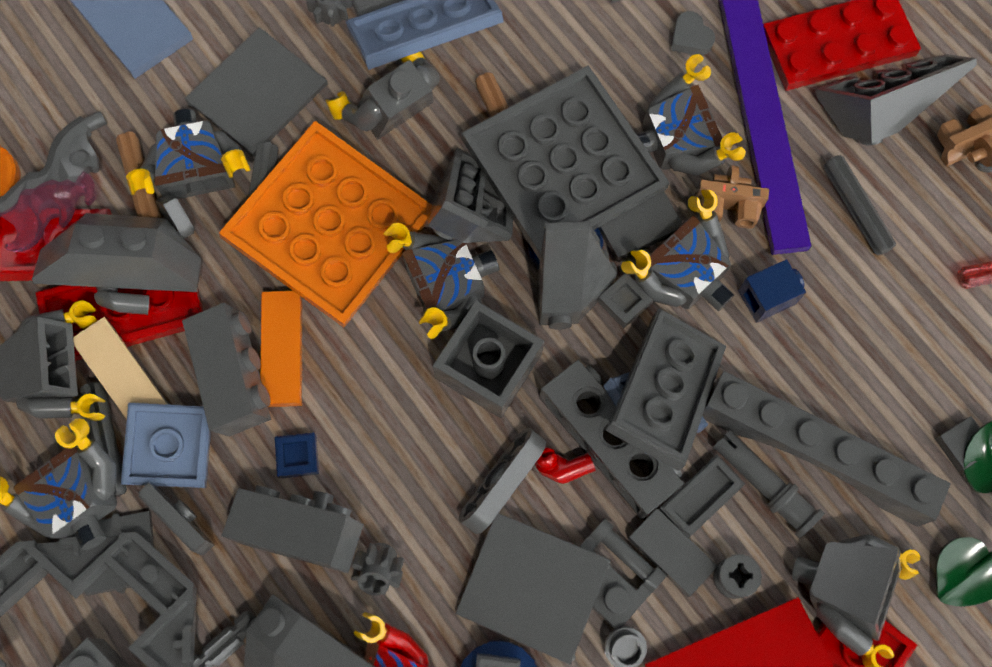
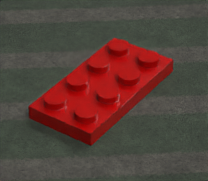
M852 0L763 24L769 53L785 91L915 57L922 49L899 0Z

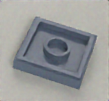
M128 403L121 484L147 485L151 483L154 486L206 488L211 431L208 428L204 407Z

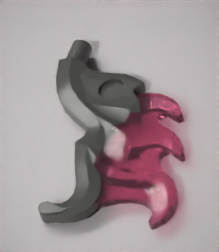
M100 111L85 118L79 116L64 127L51 144L45 167L39 172H28L0 197V217L12 223L17 230L16 239L11 243L5 244L6 250L23 252L35 246L43 237L47 224L55 217H60L59 225L64 228L72 219L75 212V203L80 196H85L84 202L88 206H91L95 201L97 186L88 174L90 172L94 174L99 172V159L89 143V136L92 135V131L107 124Z

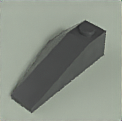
M945 54L908 63L907 70L897 69L889 71L883 69L874 71V79L858 82L857 77L853 76L816 89V97L844 137L860 140L862 145H876L882 143L884 138L900 132L977 65V58Z
M589 221L545 223L537 278L539 325H549L550 329L561 330L570 328L572 324H578L598 303V297L614 284L617 266L614 262L609 261L607 250L601 249L600 239Z
M273 594L246 631L244 667H375L298 609Z

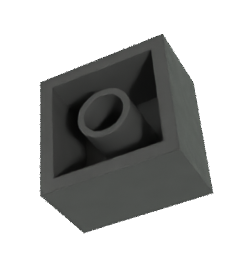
M476 300L434 363V377L479 406L502 418L541 357L545 341Z

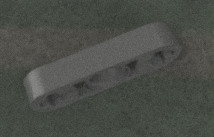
M526 428L520 432L460 512L459 522L474 534L483 532L492 523L542 455L546 447V440L532 428Z

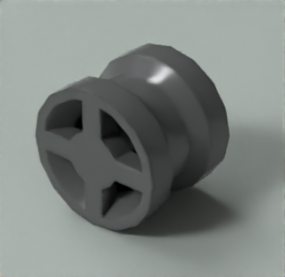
M732 555L721 561L714 570V584L717 590L727 598L738 599L750 596L757 591L761 584L762 575L760 567L755 560L746 555Z

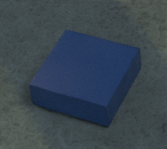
M315 432L274 437L276 470L279 479L319 474L317 435Z

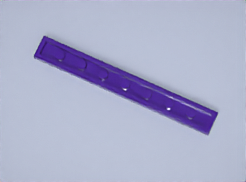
M719 0L757 187L769 189V199L762 212L771 255L808 251L812 245L758 0Z

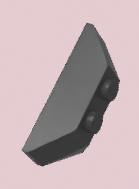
M456 147L435 194L428 226L433 228L434 232L440 237L447 240L456 239L462 243L509 241L513 234L512 214L506 209L473 156Z
M86 213L40 250L32 280L33 284L197 292L202 262L199 255L166 218Z

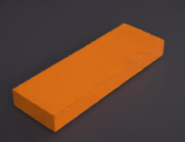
M294 291L261 293L260 379L270 396L271 403L268 407L302 406V297Z

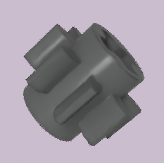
M306 0L308 11L313 12L315 22L318 24L322 21L325 24L331 25V27H334L342 19L348 20L346 8L352 7L351 0Z
M370 543L366 553L360 550L356 551L352 563L354 570L351 579L358 581L359 588L369 595H385L389 586L399 588L403 575L404 558L397 557L395 549L388 544Z

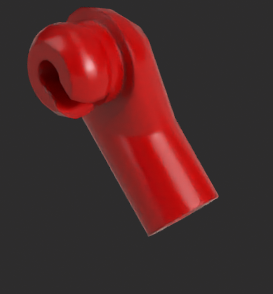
M545 447L542 455L535 463L541 475L559 484L571 482L596 471L589 453L567 460L554 453V449Z

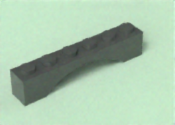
M725 371L716 380L711 389L703 413L706 421L728 432L732 430L734 435L770 445L822 468L856 488L879 508L917 527L937 520L951 483Z

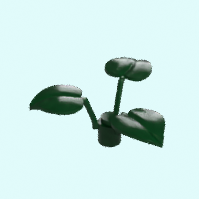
M992 421L976 431L969 440L964 453V468L970 462L977 461L963 470L968 484L979 493L992 492ZM958 537L946 543L938 554L935 568L936 596L939 601L952 606L966 607L991 600L992 551L989 552L981 540L972 537Z

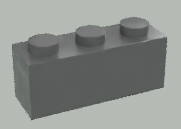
M223 302L182 320L209 431L230 437L271 420L268 409L271 400L267 389L260 379L258 369L261 368V362L257 352L251 345L249 337L251 325L247 316L242 311Z
M256 485L254 492L238 488L221 535L222 537L256 549L349 573L364 525L350 517L352 510L332 503L327 504L326 510L314 507V500L291 494L290 500L279 498L280 492Z

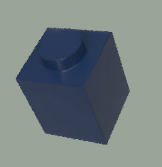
M786 259L747 277L738 289V292L755 322L758 323L796 305L804 296L806 290L804 289L805 284L798 270L793 269Z

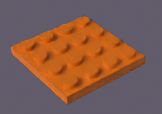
M314 121L221 229L219 235L229 245L344 328L401 257L402 252L405 251L402 247L398 252L390 253L386 246L395 238L385 236L383 233L393 223H401L409 231L420 233L429 221L432 204L317 121Z

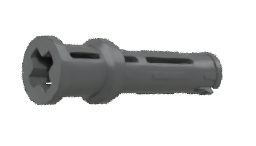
M730 430L725 434L724 438L722 437L713 449L717 450L769 501L767 504L770 507L769 510L772 513L778 512L796 530L795 535L800 539L824 516L825 512L822 509L816 510L798 493L799 487L790 482L786 484Z

